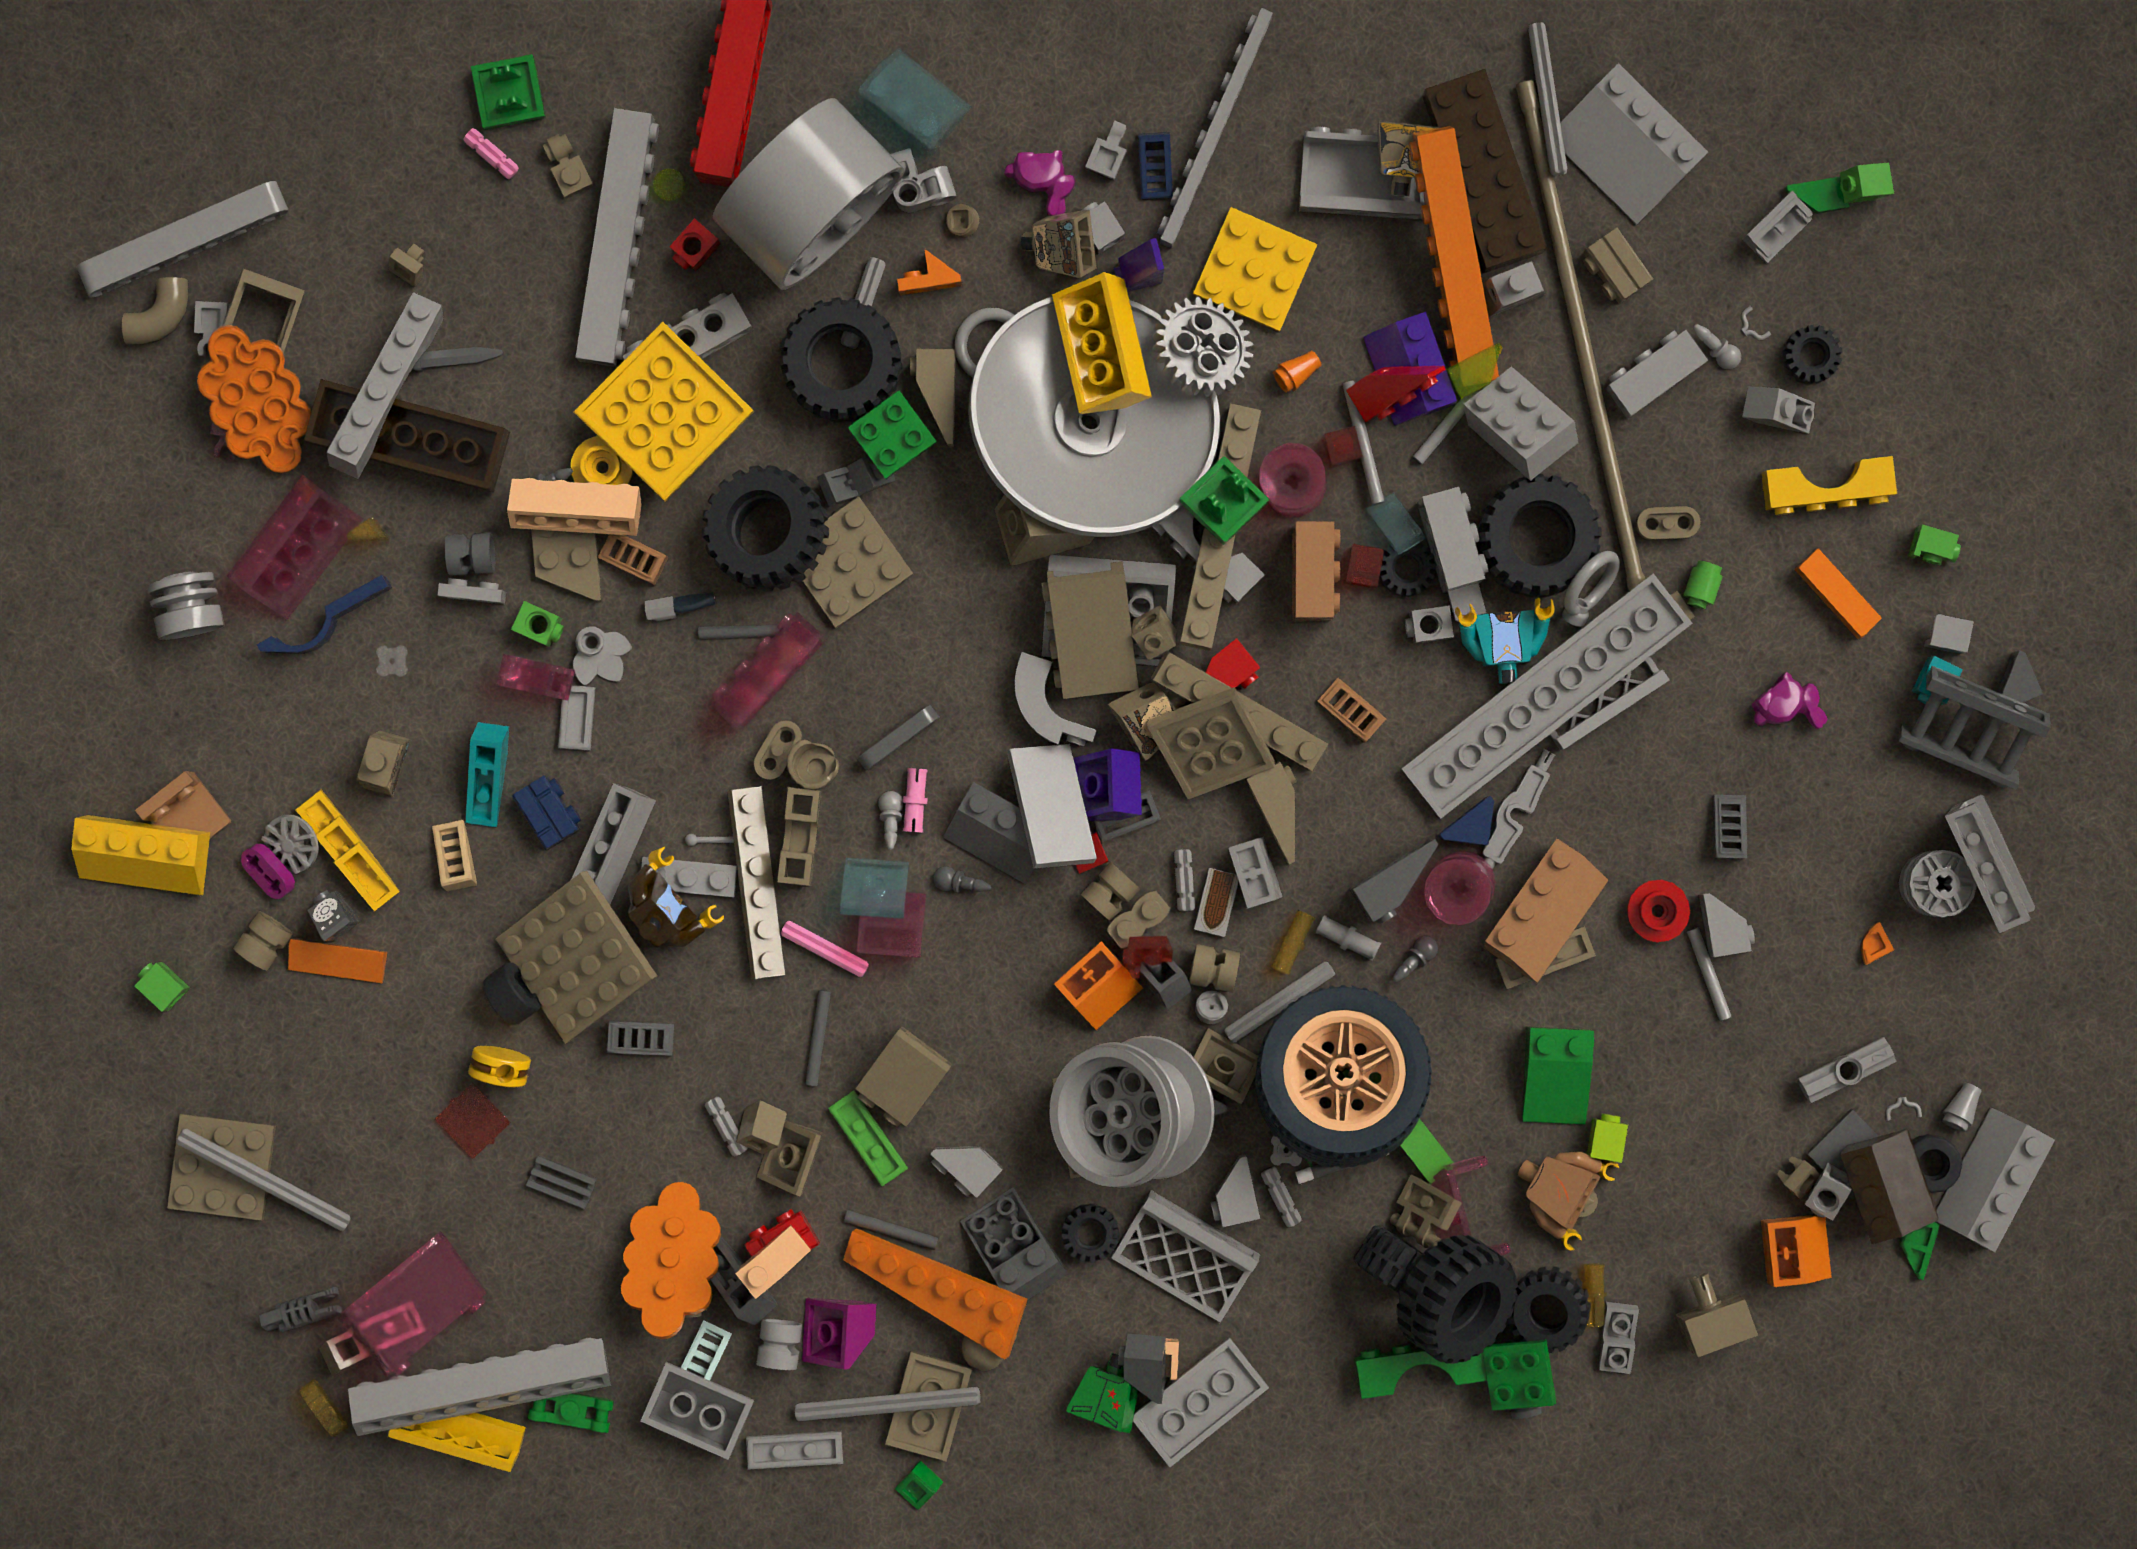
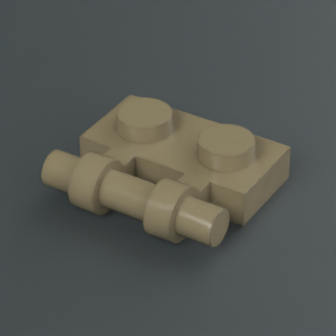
M1411 1174L1397 1200V1203L1405 1208L1401 1215L1398 1213L1393 1214L1390 1223L1402 1235L1414 1237L1416 1242L1424 1248L1435 1247L1437 1242L1442 1240L1436 1236L1435 1231L1438 1227L1446 1231L1448 1230L1462 1202ZM1418 1215L1424 1218L1421 1227L1416 1223Z

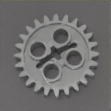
M1196 297L1192 304L1187 298L1180 305L1175 302L1169 310L1166 309L1162 314L1161 319L1155 325L1157 330L1152 336V339L1157 341L1152 347V351L1161 353L1155 362L1165 363L1166 365L1161 373L1167 374L1171 372L1173 376L1170 382L1173 384L1180 380L1182 382V391L1189 385L1192 386L1193 395H1197L1200 389H1203L1206 397H1209L1213 390L1217 395H1221L1225 388L1228 391L1232 390L1236 383L1239 384L1244 378V374L1250 368L1248 363L1253 358V354L1247 352L1253 346V343L1244 341L1250 332L1248 330L1240 331L1239 329L1243 320L1233 321L1232 317L1235 311L1231 310L1227 314L1224 313V304L1221 303L1215 308L1211 298L1204 305H1202L1199 297ZM1195 323L1201 325L1203 329H1200ZM1177 343L1183 345L1186 350L1180 348ZM1220 344L1224 345L1227 350L1223 349ZM1202 364L1206 365L1209 370H1206Z

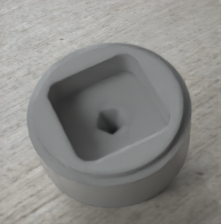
M1217 991L1202 993L1195 1005L1197 1017L1207 1024H1216L1222 1021L1228 1009L1226 998Z

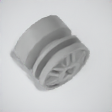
M212 572L173 574L147 586L149 595H164L150 601L153 608L167 609L166 613L154 618L159 640L194 636L215 631L225 626L221 606L215 604L205 605L204 601L218 594L216 588H202L215 582Z
M1946 850L1920 852L1913 856L1902 868L1899 879L1900 893L1907 906L1918 914L1930 917H1947L1963 911L1974 898L1977 886L1965 858L1958 853ZM1936 878L1946 879L1943 882L1945 889H1936L1939 884Z

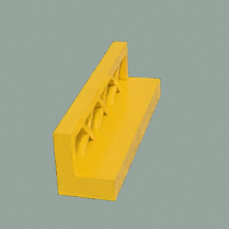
M471 1413L403 1427L413 1431L401 1428L389 1430L388 1437L511 1472L519 1456L526 1427L479 1413ZM495 1455H500V1456H503V1457H507L508 1459L501 1458V1457H498V1456H495Z

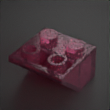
M863 889L857 953L922 957L927 894Z

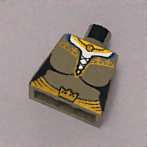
M1386 121L1377 122L1379 173L1393 176L1391 194L1409 196L1411 179L1415 178V174L1419 173L1417 161H1412L1409 150V142H1414L1412 134L1437 129L1438 127Z

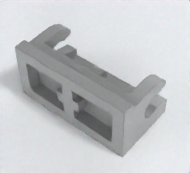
M1791 191L1742 240L1767 264L1812 220L1811 216L1813 213Z
M1264 837L1228 848L1247 908L1283 897Z

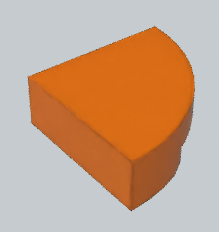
M1880 922L1874 924L1866 932L1862 941L1863 949L1861 945V954L1865 965L1894 951Z

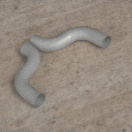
M1749 306L1741 315L1744 323L1742 331L1746 336L1752 335L1758 340H1764L1771 335L1769 331L1764 335H1758L1755 331L1747 330L1748 321L1746 315L1753 310Z
M1906 1097L1897 1098V1102L1886 1109V1121L1891 1120V1110L1898 1108L1902 1102L1908 1107H1914L1917 1111V1117H1922L1920 1106L1917 1103L1908 1102Z

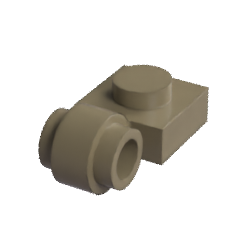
M557 134L547 139L548 143L543 144L549 160L551 162L555 160L560 162L559 165L551 168V171L563 196L567 198L593 186V182L581 157L578 155L572 159L568 158L570 157L569 153L574 150L566 134L562 136Z

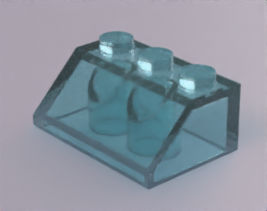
M899 48L881 62L858 89L859 97L932 156L972 109V106Z

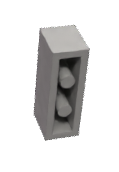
M1674 330L1659 341L1662 347L1656 352L1652 353L1650 349L1646 350L1634 359L1637 365L1627 372L1623 367L1608 378L1611 384L1605 389L1627 419L1708 361L1687 330L1679 335Z

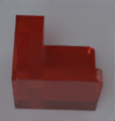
M1352 544L1345 583L1376 589L1378 587L1384 554L1383 549Z

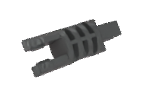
M338 1287L329 1288L275 1305V1310L259 1315L261 1327L266 1331L279 1329L280 1332H285L342 1315L341 1306H329L319 1309L318 1306L320 1303L338 1297Z

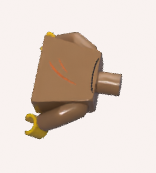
M1583 1152L1559 1153L1554 1159L1546 1157L1541 1166L1526 1160L1520 1167L1518 1176L1531 1183L1525 1195L1531 1200L1529 1207L1542 1229L1556 1239L1561 1238L1563 1245L1568 1250H1574L1567 1243L1570 1236H1576L1579 1240H1582V1238L1572 1228L1600 1177L1609 1181L1615 1180V1178L1606 1175V1168L1610 1165L1619 1168L1618 1164L1611 1161L1602 1162L1601 1159L1591 1158L1589 1154Z

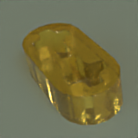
M312 1379L300 1388L303 1399L331 1436L336 1437L348 1428L346 1419L318 1381Z

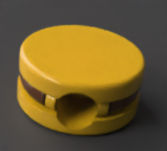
M477 1046L473 1048L472 1060L468 1070V1074L472 1078L503 1087H522L526 1085L527 1073L531 1064V1059L527 1055L495 1046Z

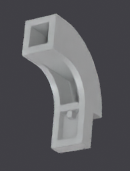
M1022 652L1015 675V693L1018 706L1027 723L1044 739L1059 745L1062 733L1068 735L1066 740L1080 746H1085L1086 741L1092 743L1096 733L1095 729L1059 717L1051 710L1046 701L1045 684L1052 662Z

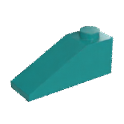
M478 722L471 736L465 823L497 827L508 755L509 726Z

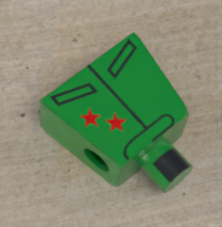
M1112 1352L1106 1369L1095 1366L1088 1368L1066 1412L1119 1432L1130 1433L1138 1389L1124 1380V1366L1118 1365L1119 1354Z

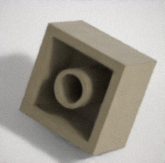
M1709 1273L1700 1274L1699 1278L1694 1276L1689 1279L1699 1306L1675 1315L1686 1346L1691 1353L1701 1357L1758 1336L1744 1298L1736 1293H1732L1717 1299Z

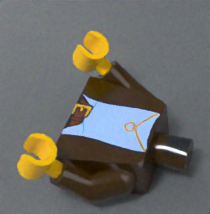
M662 847L649 854L648 860L650 864H645L629 883L630 906L628 916L639 928L640 935L644 939L649 940L655 947H659L664 942L668 946L684 947L703 934L705 927L713 928L722 922L724 915L717 920L713 919L710 911L716 905H712L700 914L699 921L696 920L697 916L659 872H656L657 869L670 865L674 860L673 855L662 860L661 852L665 849V847Z

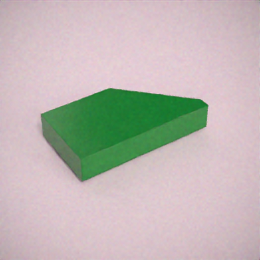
M1840 177L1792 184L1785 187V191L1788 194L1793 191L1816 214L1850 207L1849 203H1844L1843 192L1840 187Z
M1933 1222L1902 1236L1899 1245L1918 1279L1924 1280L1940 1227L1939 1223Z

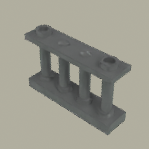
M1931 666L1926 676V689L1931 692V695L1914 727L1901 723L1899 742L1909 750L1923 751L1989 778L1999 787L2006 788L2008 786L2017 790L2019 787V771L2015 770L2014 767L2031 736L2039 735L2044 738L2047 736L2051 728L2050 714ZM1949 698L1958 702L1961 706L1942 740L1925 732L1942 700ZM1978 710L1988 714L1990 719L1973 751H1969L1955 745L1972 711ZM2007 722L2017 726L2020 731L2001 764L1984 756L2001 724Z

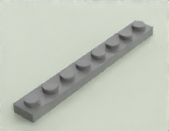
M1261 8L1258 17L1252 14L1245 30L1246 33L1250 34L1245 45L1239 44L1232 60L1237 63L1233 74L1226 73L1220 90L1225 91L1220 103L1214 101L1207 117L1212 120L1208 132L1202 129L1195 147L1200 149L1195 160L1189 158L1182 176L1187 178L1183 189L1177 187L1171 199L1170 205L1174 206V210L1170 218L1164 216L1157 232V234L1162 235L1160 244L1171 249L1271 22L1273 13Z

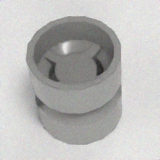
M762 1319L760 1339L764 1341V1344L758 1347L756 1364L771 1369L796 1370L799 1350L795 1348V1345L800 1343L802 1324L788 1320Z

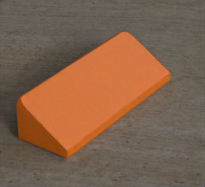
M1819 548L1794 569L1857 639L1863 638L1882 619Z
M290 939L288 970L383 983L387 952Z

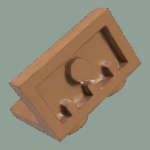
M190 771L183 772L135 810L142 820L151 821L152 824L210 832V839L231 823V819L194 772Z

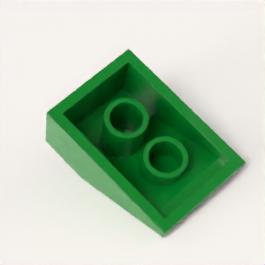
M1526 1026L1523 1122L1586 1124L1593 1066L1594 1030Z

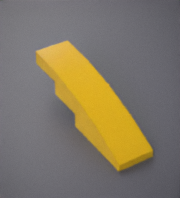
M322 789L296 808L301 818L314 830L317 840L335 860L336 866L374 911L400 892L371 851Z

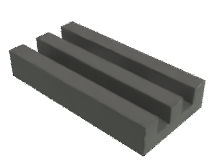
M1150 790L1141 793V800L1146 799L1148 805L1141 808L1142 813L1151 810L1152 817L1105 834L1104 828L1127 819L1106 820L1104 822L1094 821L1102 842L1161 820Z
M540 1155L537 1156L535 1166L531 1171V1176L526 1186L586 1209L597 1178ZM541 1166H547L589 1184L587 1188H584L540 1170ZM540 1177L584 1195L583 1199L581 1200L536 1182V1179Z

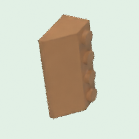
M1556 839L1486 939L1484 949L1537 984L1603 890L1608 879L1583 855L1559 839Z

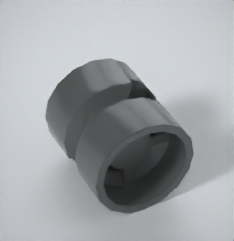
M491 532L473 533L471 538H467L465 534L446 535L445 560L449 576L468 575L470 570H473L476 574L495 572V544Z

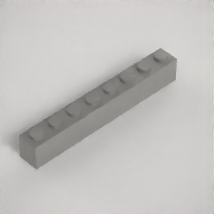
M614 108L575 357L580 362L616 367L617 360H623L625 341H621L622 328L627 329L630 320V310H625L627 297H633L635 279H631L630 276L632 266H638L640 248H636L635 244L637 235L642 236L645 218L640 216L641 205H647L649 198V186L645 185L646 173L651 174L653 171L654 155L650 154L651 142H657L659 124L654 123L655 119L650 113Z
M585 1338L575 1344H554L545 1350L535 1352L524 1350L517 1352L515 1356L504 1358L494 1356L474 1364L458 1363L453 1365L452 1368L439 1371L428 1369L418 1375L408 1377L397 1375L389 1378L388 1381L378 1383L362 1382L356 1387L348 1388L352 1425L357 1436L607 1387L611 1386L602 1338Z

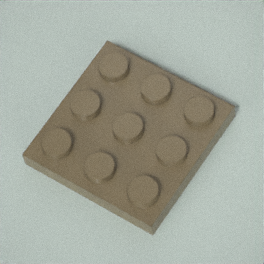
M860 497L851 501L824 522L829 528V538H823L822 543L827 548L824 555H817L815 561L819 563L814 571L808 568L804 572L806 578L802 580L836 629L914 575Z
M1235 687L1148 720L1147 728L1187 799L1275 767V760Z
M183 1113L179 1115L177 1138L183 1129H188L270 1173L276 1125ZM176 1143L167 1209L264 1220L267 1198L265 1190Z

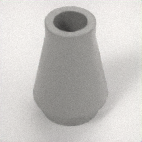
M1964 1083L1961 1090L1943 1111L1945 1116L1942 1122L1960 1132H1966L1968 1127H1972L1978 1099L1982 1092L1981 1089L1972 1084Z

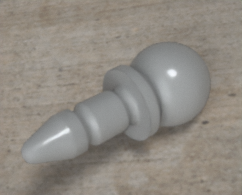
M1696 324L1694 326L1698 338L1712 349L1710 355L1716 357V361L1721 368L1729 370L1739 365L1741 352L1736 346L1728 344L1725 338L1719 340L1710 330Z
M887 791L880 796L878 806L882 812L880 820L884 821V831L886 832L884 839L888 849L892 850L897 840V821L902 819L900 812L903 808V799L897 792Z

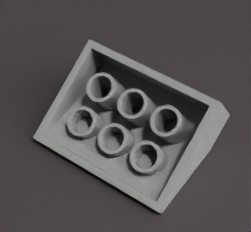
M1619 63L1560 123L1565 155L1636 225L1708 153Z
M1050 555L1048 571H1053L1054 577L1111 570V562L1122 560ZM1123 561L1131 630L1134 619L1159 605L1172 622L1176 565ZM1047 601L1045 604L1043 657H1051L1049 641L1055 640L1054 630L1048 631L1046 612L1051 611L1050 601ZM1133 638L1135 663L1158 666L1165 652L1148 661Z

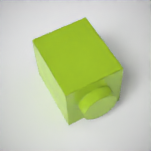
M1602 1113L1601 1119H1592L1587 1154L1591 1158L1622 1163L1628 1125L1620 1123V1116Z

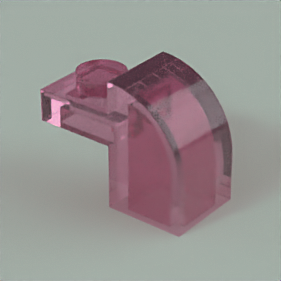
M503 654L496 685L568 701L575 670Z

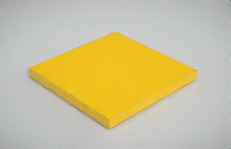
M664 322L574 411L665 502L754 412Z

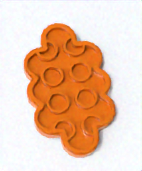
M220 326L213 331L208 342V351L212 360L202 366L197 379L199 391L204 397L212 401L209 412L211 420L219 428L227 430L225 440L232 454L245 459L260 456L264 465L273 472H289L301 460L302 448L298 438L306 434L311 416V408L305 401L298 398L301 387L299 378L295 373L284 368V354L276 343L264 339L251 343L246 333L237 326Z
M675 1182L666 1186L660 1194L658 1206H645L633 1215L630 1229L634 1240L628 1244L623 1253V1260L629 1272L623 1278L621 1294L631 1308L642 1311V1324L646 1332L660 1340L675 1336L683 1326L685 1315H697L705 1311L710 1305L712 1288L708 1281L713 1278L719 1268V1259L713 1248L720 1240L721 1227L714 1215L700 1210V1198L697 1191L690 1184L684 1182Z

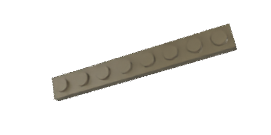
M1230 403L1218 461L1225 456L1247 477L1261 410ZM1204 527L1179 645L1211 651L1235 536L1223 545Z

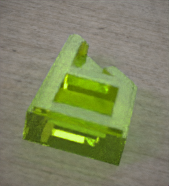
M1499 342L1446 369L1461 399L1490 384L1497 359L1502 351V346Z

